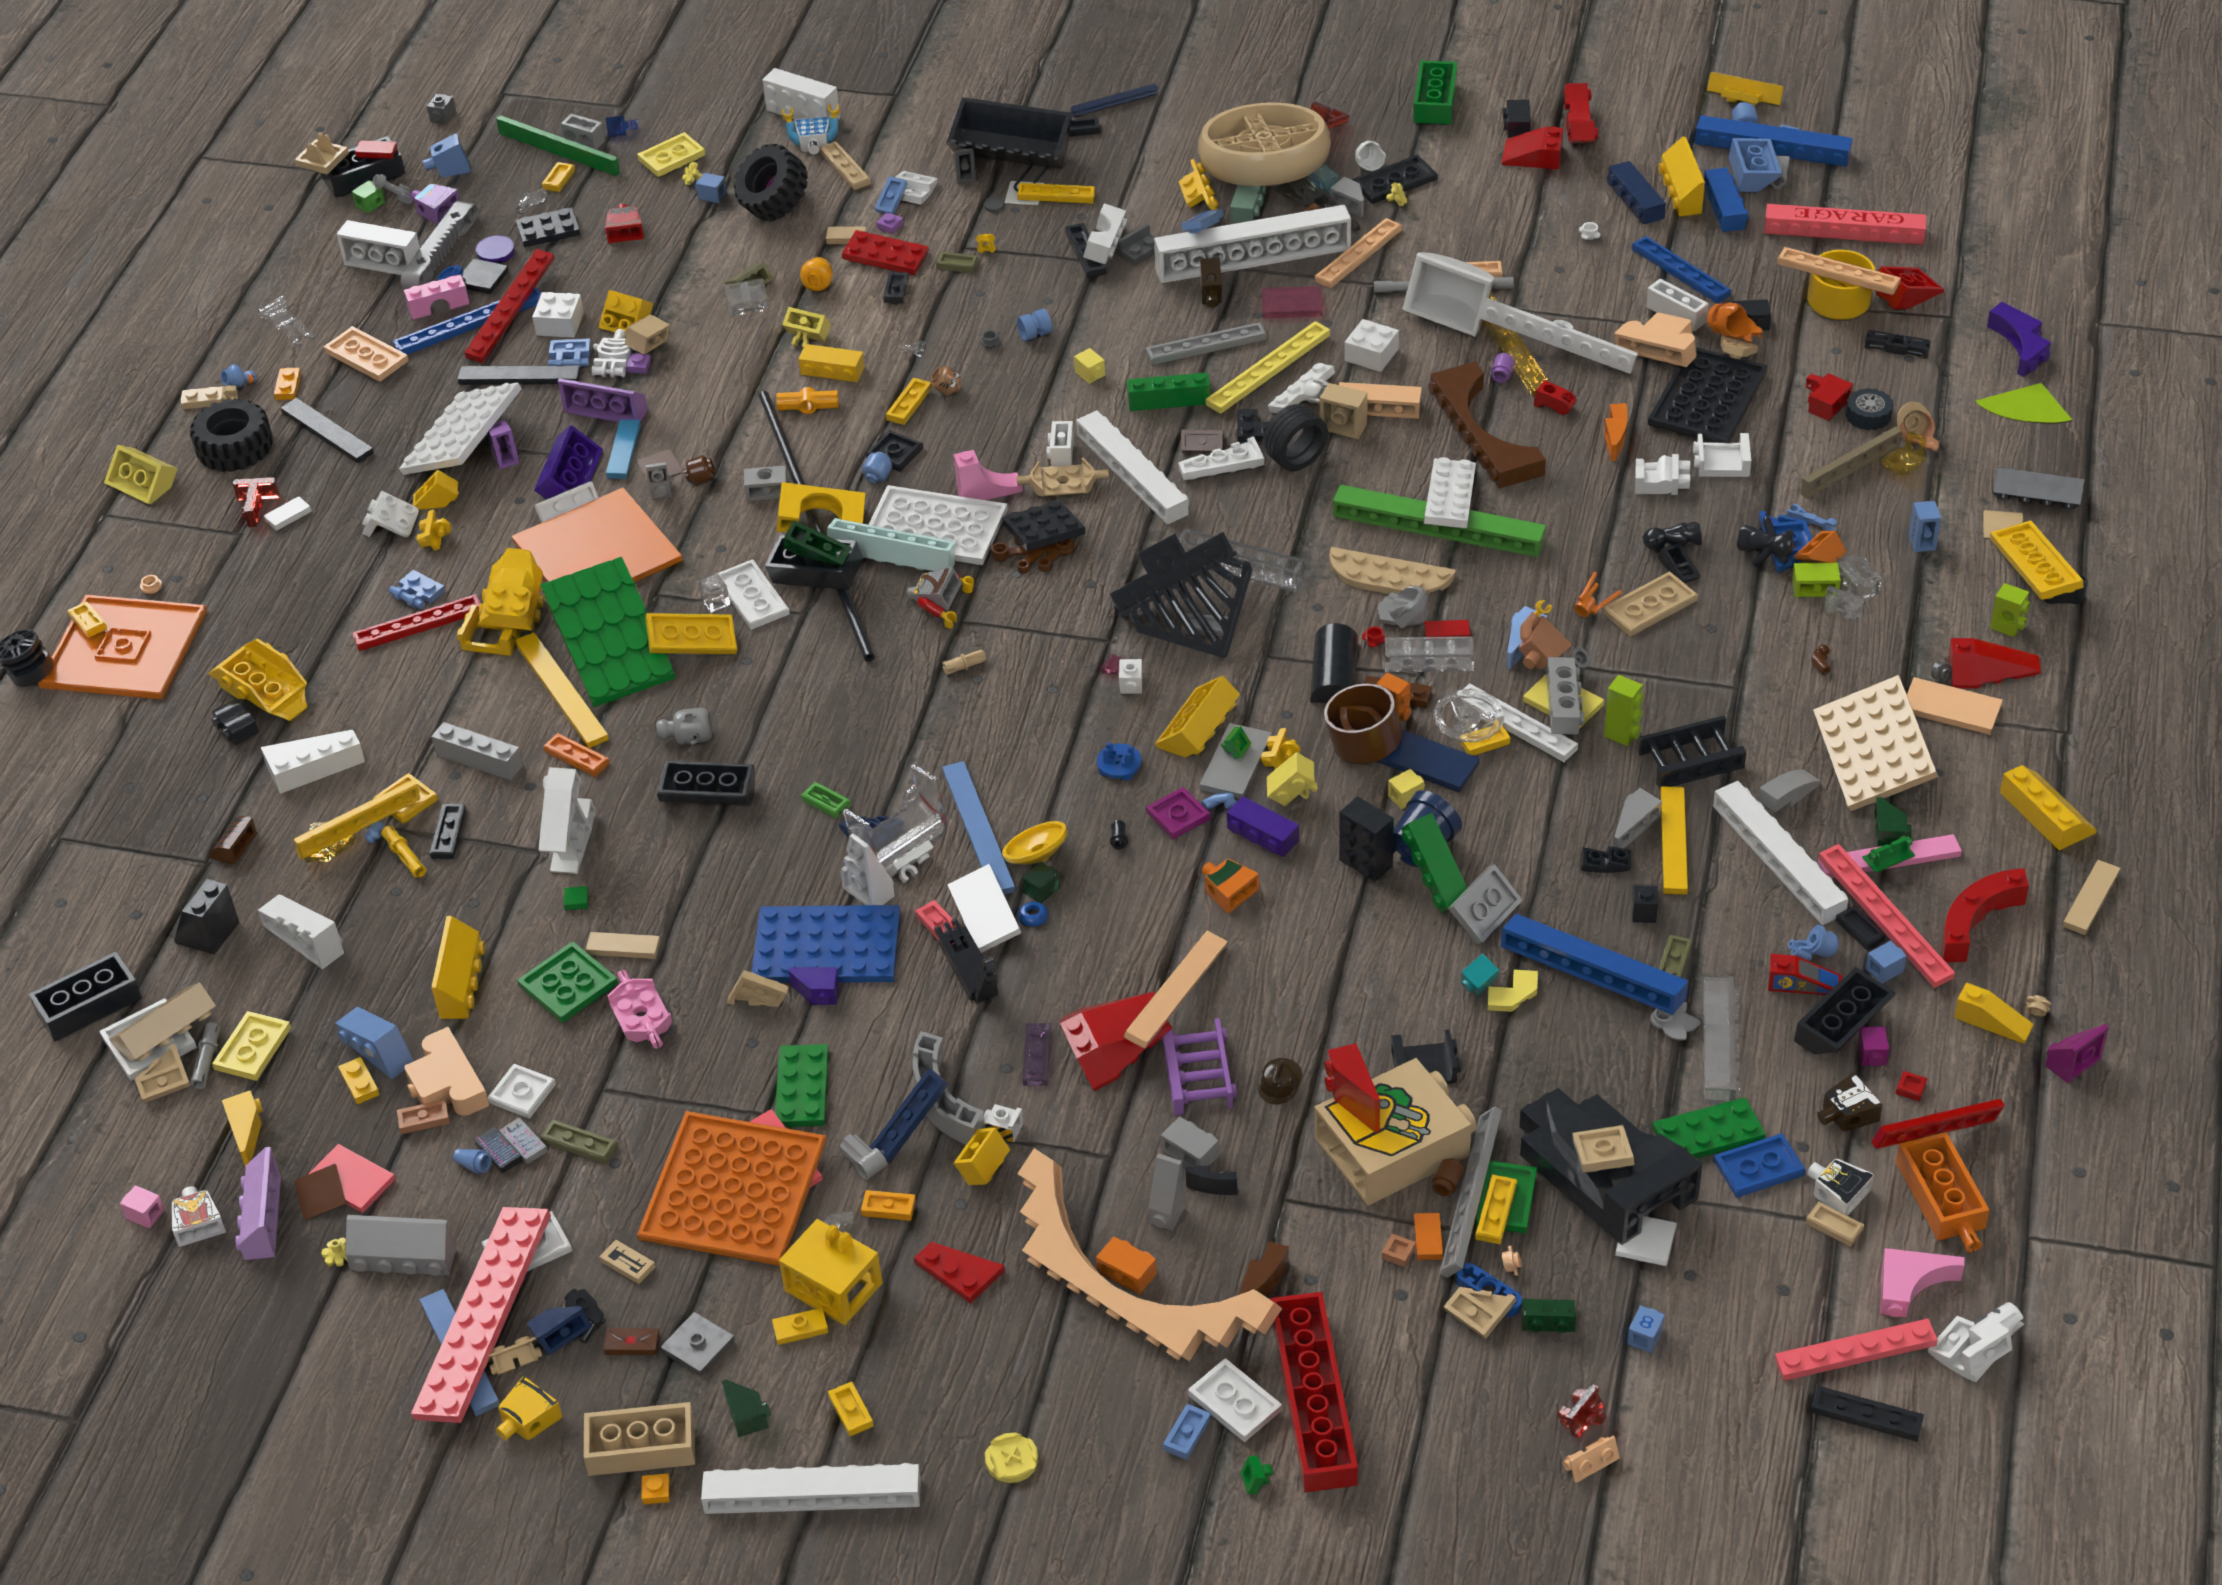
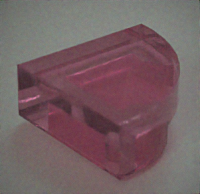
M1112 654L1101 666V673L1108 675L1119 674V661L1124 658Z

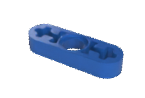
M1464 1263L1463 1269L1456 1273V1282L1459 1287L1481 1291L1485 1286H1492L1496 1289L1493 1293L1495 1295L1502 1294V1296H1507V1294L1515 1296L1517 1301L1505 1316H1515L1521 1311V1295L1476 1265Z

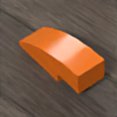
M1627 403L1610 404L1609 418H1605L1604 436L1611 461L1617 459L1625 444L1628 420Z

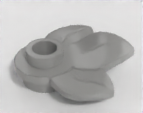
M1686 1002L1673 1015L1659 1009H1655L1651 1014L1653 1026L1662 1029L1667 1037L1674 1040H1686L1687 1033L1694 1031L1700 1025L1698 1019L1685 1013L1687 1009Z

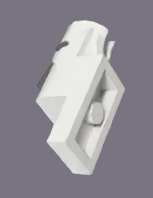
M2006 1302L1990 1313L1975 1319L1974 1325L1968 1329L1970 1346L1962 1351L1964 1371L1970 1376H1973L2012 1350L2011 1336L2024 1326V1323L2020 1321L2023 1319V1316L2015 1305Z

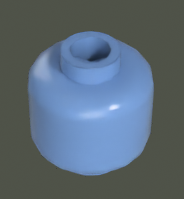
M1742 102L1737 104L1731 113L1733 120L1758 123L1756 109L1750 103Z
M882 452L871 453L867 457L862 467V473L868 482L876 484L887 479L892 469L889 456Z

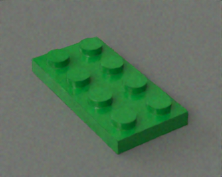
M828 1044L779 1046L775 1114L785 1127L825 1126Z
M1746 1097L1652 1122V1129L1656 1136L1662 1134L1682 1146L1696 1159L1732 1150L1765 1139L1766 1136Z

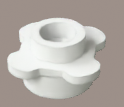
M1586 222L1579 228V232L1582 233V239L1592 240L1600 237L1596 223Z

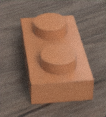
M445 1099L397 1110L401 1134L450 1124Z

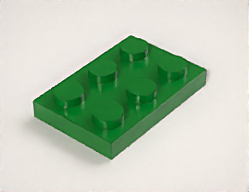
M1489 1161L1475 1226L1478 1227L1491 1177L1492 1175L1517 1179V1187L1505 1231L1526 1234L1537 1167Z

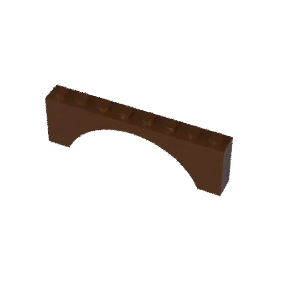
M1476 361L1430 374L1428 388L1431 395L1436 397L1438 405L1443 407L1447 418L1452 420L1456 431L1461 433L1464 442L1470 446L1473 455L1477 456L1482 468L1487 470L1491 481H1494L1499 489L1545 476L1546 459L1537 447L1521 446L1500 440L1483 430L1471 416L1469 411L1470 403L1483 390L1484 373Z

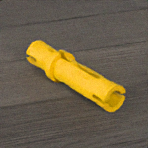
M392 825L384 827L381 835L389 843L390 850L399 856L415 878L423 877L427 869L408 847L407 840L400 836Z

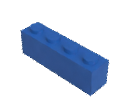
M1727 167L1704 170V189L1722 232L1744 230L1746 221L1749 220V213L1744 208L1743 198L1739 196L1738 186L1734 185L1733 175H1730Z

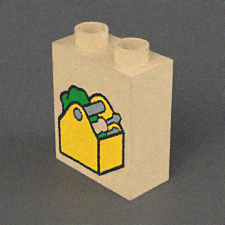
M1417 1058L1372 1079L1380 1098V1132L1375 1133L1338 1104L1334 1097L1314 1106L1315 1139L1368 1206L1436 1173L1443 1159L1454 1158L1461 1161L1470 1155L1471 1133L1477 1129L1476 1120L1471 1110L1465 1104L1456 1106L1449 1098V1089L1443 1076L1438 1071L1429 1073Z

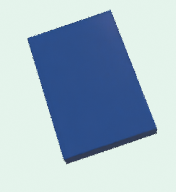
M1783 1133L1716 1154L1713 1159L1736 1198L1805 1176L1806 1172Z

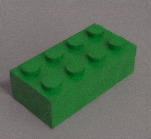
M1420 60L1414 98L1413 123L1451 124L1458 62Z

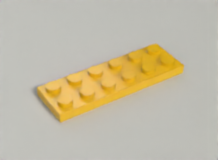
M2031 520L1990 532L1991 541L2041 600L2051 599L2054 596L2084 588L2083 579Z

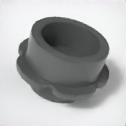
M987 330L982 333L980 342L987 348H994L1000 343V337L996 331Z
M1945 662L1935 663L1931 670L1932 678L1936 679L1938 683L1947 681L1952 675L1951 665Z

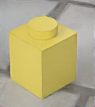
M1091 348L1074 356L1075 373L1089 384L1105 376V360Z
M1409 769L1388 780V797L1402 810L1406 808V804L1414 792L1424 790V780Z

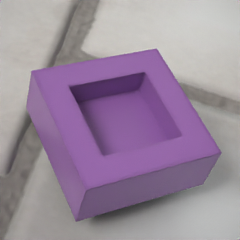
M886 212L876 222L877 229L893 234L903 225V218Z
M631 354L626 365L627 372L646 374L651 364V356Z

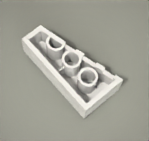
M353 730L261 747L266 766L280 794L365 762L360 742Z
M280 894L258 909L262 925L322 970L344 954L341 944L343 941L338 934L334 921Z

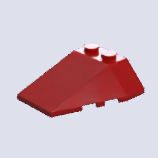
M1154 992L1080 1008L1059 1019L1070 1046L1094 1091L1117 1080L1122 1075L1120 1072L1130 1063L1134 1064L1138 1060L1137 1056L1145 1050L1124 1038V1035L1129 1026L1154 997ZM1168 1020L1147 1047L1149 1049L1172 1029Z

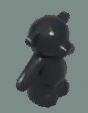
M1767 516L1763 518L1766 533L1749 525H1743L1740 528L1737 548L1744 552L1761 551L1753 560L1754 566L1761 565L1771 553L1777 556L1781 563H1786L1788 556L1793 552L1794 539L1792 537L1794 531L1789 529L1785 533L1776 534L1773 523Z
M1696 521L1688 524L1681 522L1664 530L1657 527L1649 528L1642 535V539L1647 548L1654 550L1658 554L1666 543L1671 545L1680 543L1681 546H1685L1689 542L1701 545L1702 532L1700 524Z

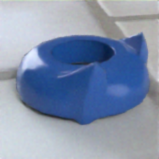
M1028 902L1019 909L1018 918L1020 923L1026 926H1039L1047 921L1048 910L1045 905L1039 902ZM1036 909L1039 913L1030 915L1027 911Z

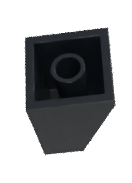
M206 879L181 913L174 938L175 943L210 954H216L239 923L227 884Z

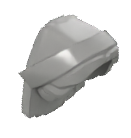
M1417 585L1406 587L1399 594L1391 592L1378 605L1377 615L1379 622L1398 625L1401 629L1405 626L1423 624L1429 613L1428 594L1425 589Z

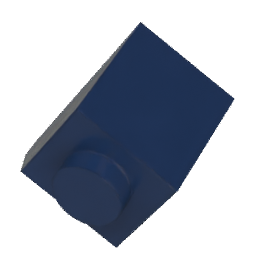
M580 1306L549 1308L526 1323L548 1356L592 1327Z

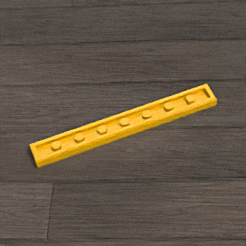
M533 632L514 640L520 653L587 747L591 748L609 740L604 728L537 635Z

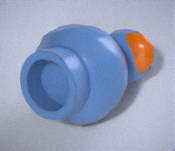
M232 364L227 369L222 370L220 375L223 385L236 386L237 388H241L244 382L253 384L257 379L255 372L248 370L243 373L242 369L236 364Z

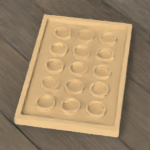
M1899 675L1813 709L1850 812L1876 802V797L1884 799L1938 777Z

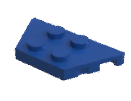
M1759 511L1758 518L1763 532L1766 533L1763 524V518L1766 517V512ZM1779 515L1778 518L1769 517L1776 534L1785 533L1789 529L1794 531L1792 537L1794 539V549L1792 554L1788 556L1786 563H1781L1778 557L1771 553L1777 573L1794 566V563L1802 562L1795 559L1794 555L1812 540L1806 520L1789 518L1784 515Z

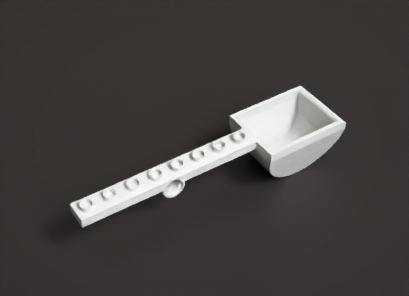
M1419 252L1417 254L1403 310L1472 336L1478 334L1482 320L1629 374L1632 373L1638 355L1637 352L1574 330L1572 324L1567 321L1555 320L1552 322L1489 299L1494 277L1476 266L1443 255Z

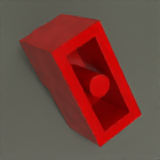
M1829 373L1824 377L1810 374L1806 378L1805 387L1812 391L1807 400L1809 403L1808 412L1830 421L1847 404V399L1852 394L1853 383Z

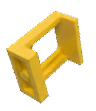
M472 605L469 613L465 615L462 627L457 632V639L460 641L461 649L511 656L516 646L514 640L520 638L523 629L479 625L480 616L478 615L477 605ZM480 627L503 630L497 644L471 642V639L476 629Z

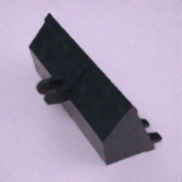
M962 97L946 144L953 153L955 150L973 148L975 157L1063 169L1069 145L1072 113Z

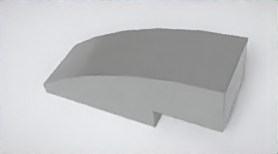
M1804 769L1790 771L1779 775L1761 786L1758 801L1776 813L1785 805L1792 807L1821 785V781Z

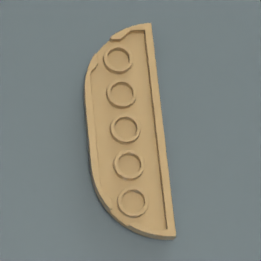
M1330 548L1329 561L1331 570L1335 571L1342 582L1359 589L1386 594L1391 592L1399 594L1406 587L1417 585L1425 589L1428 596H1430V592L1446 589L1456 577L1455 569L1341 548Z

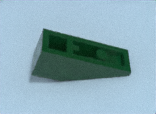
M794 520L784 537V549L804 558L843 566L852 549L851 546Z

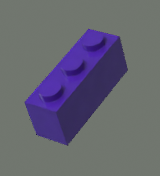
M1244 796L1227 812V829L1249 839L1253 843H1257L1272 853L1284 857L1299 842V824Z

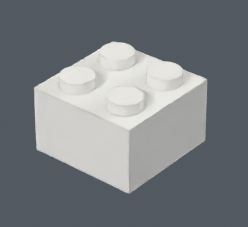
M542 292L533 314L536 336L575 338L584 314L581 295Z
M1362 319L1345 341L1344 361L1381 372L1399 349V330Z

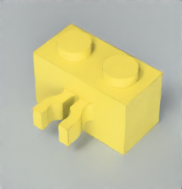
M788 307L782 325L789 334L796 335L791 344L797 347L798 342L803 339L802 347L804 348L805 344H809V338L825 342L831 323L825 315Z
M1298 752L1267 776V797L1283 806H1286L1299 794L1307 799L1309 798V790L1313 792L1318 790L1314 777V762Z

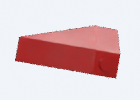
M1975 638L1950 639L1948 663L1951 665L1952 670L1950 677L1951 687L1975 689L1982 687V684L1988 682L1998 684L2002 682V679L2006 678L2020 679L2041 674L2039 655Z

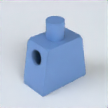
M457 133L430 147L432 157L423 160L426 171L437 168L441 177L471 172L469 160Z

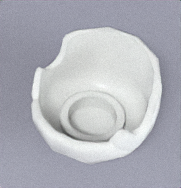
M1365 141L1356 149L1355 160L1364 170L1375 171L1380 169L1385 162L1386 154L1376 142Z

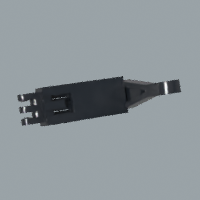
M956 918L951 920L953 929L948 922L943 923L945 932L942 931L939 925L934 927L935 933L939 938V946L969 1000H974L978 1004L997 996L998 982L993 970L998 967L992 957L984 959L967 927H961Z

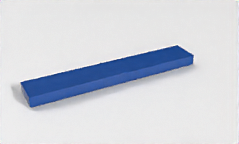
M1645 236L1632 244L1633 251L1715 303H1719L1731 296L1732 290L1649 237Z

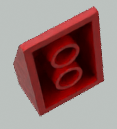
M1555 126L1542 127L1506 139L1502 165L1559 169L1564 128Z
M1881 266L1878 272L1901 278L1900 284L1893 295L1876 291L1875 294L1888 301V305L1891 308L1899 310L1912 308L1943 293L1945 289L1918 267Z
M1357 1044L1327 1050V1061H1324L1327 1074L1324 1082L1327 1091L1332 1092L1335 1101L1375 1133L1380 1132V1098Z

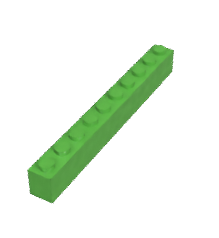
M1345 485L1339 486L1333 499V517L1539 557L1545 542L1546 525L1473 510H1469L1467 528L1424 524L1427 501Z

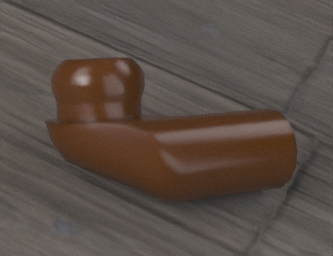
M1824 644L1815 649L1811 657V662L1822 675L1828 674L1831 670V667L1826 663L1830 648Z

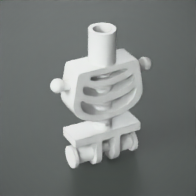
M618 329L615 331L613 338H603L599 345H593V349L598 351L599 358H594L592 376L602 375V377L606 378L607 374H610L611 378H615V376L625 377L629 357L633 354V351H636L625 345L626 331Z

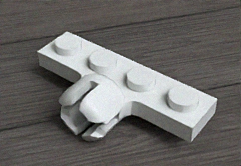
M1323 363L1314 365L1310 371L1302 375L1298 381L1290 385L1286 391L1277 396L1268 405L1269 411L1271 413H1278L1283 408L1292 404H1299L1304 400H1307L1309 403L1320 404V396L1328 385L1326 380L1335 373L1334 367Z

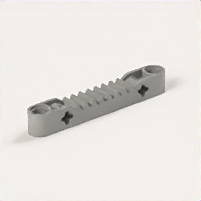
M456 201L403 271L401 275V285L403 288L409 289L413 286L430 283L434 277L433 271H436V267L440 266L439 262H443V257H447L446 253L450 252L449 248H453V244L457 243L456 239H460V236L467 233L478 216L476 204Z

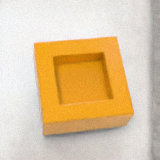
M669 1473L642 1476L643 1505L670 1502Z

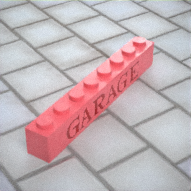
M1767 204L1764 234L1924 245L1926 215Z

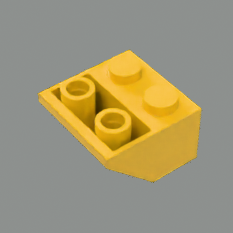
M609 290L598 328L615 332L618 329L626 331L630 325L651 314L653 303Z

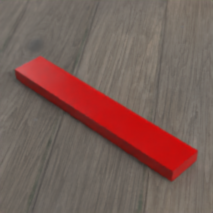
M476 594L353 632V638L358 650L363 651L462 620L469 613L472 605H477V610L479 611L480 602Z
M1996 1099L1884 1125L1879 1128L1871 1143L1875 1149H1880L1944 1132L1948 1133L1994 1122L2005 1104L2001 1099Z

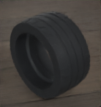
M1292 404L1280 410L1267 425L1263 434V448L1269 457L1284 469L1289 471L1302 470L1313 463L1324 450L1328 440V427L1322 418L1310 408L1302 404ZM1303 429L1299 438L1292 445L1288 446L1292 437L1299 430Z

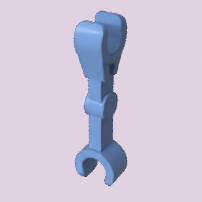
M1792 504L1791 510L1787 509L1786 515L1789 518L1806 520L1810 524L1823 527L1824 531L1837 530L1834 527L1837 524V520L1834 518L1825 520L1817 517L1815 514L1807 513L1798 504Z

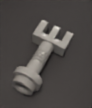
M382 174L375 175L372 181L375 188L379 190L382 187L398 195V200L406 204L412 203L409 187L403 184L395 186L386 181V176Z

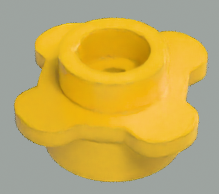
M979 234L976 237L978 242L977 251L979 253L984 251L995 252V236L993 234Z

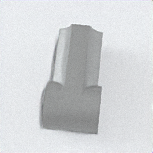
M1776 156L1782 175L1770 184L1774 189H1781V187L1786 185L1789 156Z
M847 1135L839 1145L840 1151L854 1164L858 1174L866 1181L887 1167L884 1155L877 1148L872 1150L857 1135Z

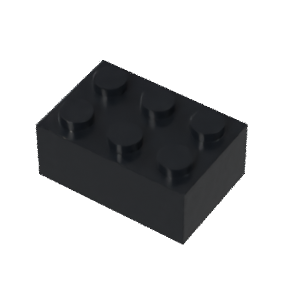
M1357 796L1339 812V860L1376 882L1393 867L1394 818Z

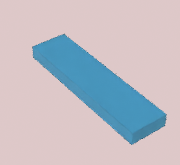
M620 419L606 471L608 479L628 478L641 427L640 420Z

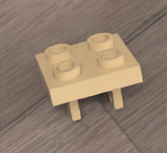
M320 132L317 135V139L312 143H308L307 148L295 159V164L302 168L328 174L348 154L347 147L333 144L328 134L323 137V134Z

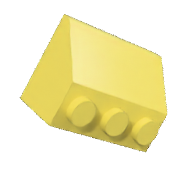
M117 445L104 483L147 504H152L172 487L178 468L135 448Z

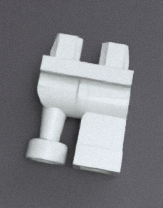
M1672 454V457L1664 455L1659 458L1658 462L1644 463V459H1636L1635 494L1671 493V495H1678V489H1690V461L1679 460V454Z

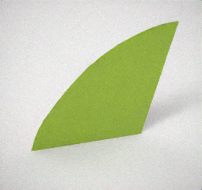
M2042 383L1975 400L1984 409L2014 420L2045 423L2072 420Z

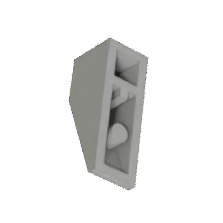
M1641 788L1633 794H1629L1624 801L1623 810L1614 836V847L1624 849L1661 816L1662 801Z
M1158 1154L1148 1206L1149 1223L1158 1228H1166L1173 1231L1184 1210L1182 1161Z

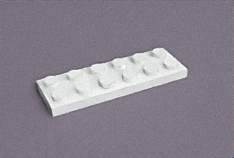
M1445 457L1434 458L1424 524L1467 528L1476 467L1475 462L1469 460L1456 461Z

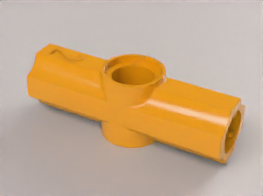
M805 387L800 392L777 393L776 395L778 411L800 410L804 414H812L816 409L839 408L838 390L816 391L811 387Z

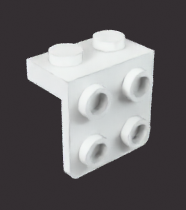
M381 491L377 499H372L367 510L370 511V514L367 513L364 517L362 524L365 527L362 534L370 537L375 527L379 525L407 538L411 534L419 509Z

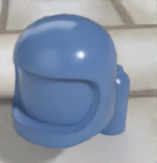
M1818 924L1810 931L1806 940L1796 941L1791 939L1788 942V948L1791 949V955L1811 961L1812 954L1820 957L1833 956L1839 948V939L1836 934L1826 931L1823 926Z

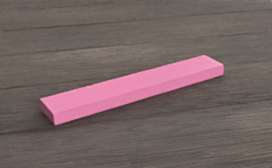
M1954 834L1912 841V845H1910V849L1915 854V857L1889 868L1961 857L1962 850ZM1873 848L1847 852L1864 872L1873 871L1862 858V856L1870 853V850ZM1818 857L1820 869L1827 876L1835 878Z

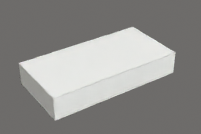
M297 497L264 515V519L277 531L310 513L311 508L304 500Z

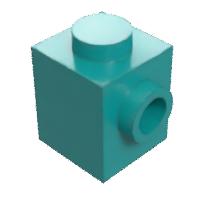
M1483 953L1461 972L1462 986L1470 993L1473 991L1477 996L1499 978V969Z

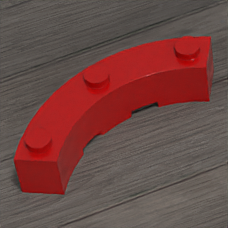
M1566 83L1564 86V109L1568 110L1565 123L1567 138L1570 144L1594 143L1595 139H1598V128H1595V121L1591 120L1589 101H1591L1592 92L1591 89H1588V83Z
M2025 868L2001 871L1986 876L1968 886L1955 899L1946 917L1941 943V956L1946 963L1967 962L1970 947L1969 933L1971 929L1985 918L1987 913L1996 908L2001 910L2026 904L2029 883Z

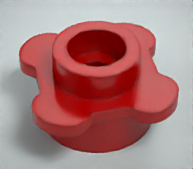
M1377 626L1369 627L1362 634V639L1366 640L1368 646L1372 648L1388 641V637L1383 635V629Z

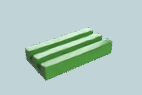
M814 782L801 795L803 802L835 819L839 817V813L845 812V807L849 808L851 806L849 799L817 782Z

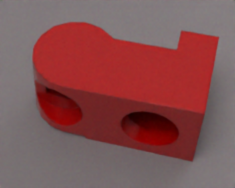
M1544 380L1536 390L1533 405L1539 408L1544 405L1554 409L1558 414L1566 415L1575 405L1576 397L1570 391Z

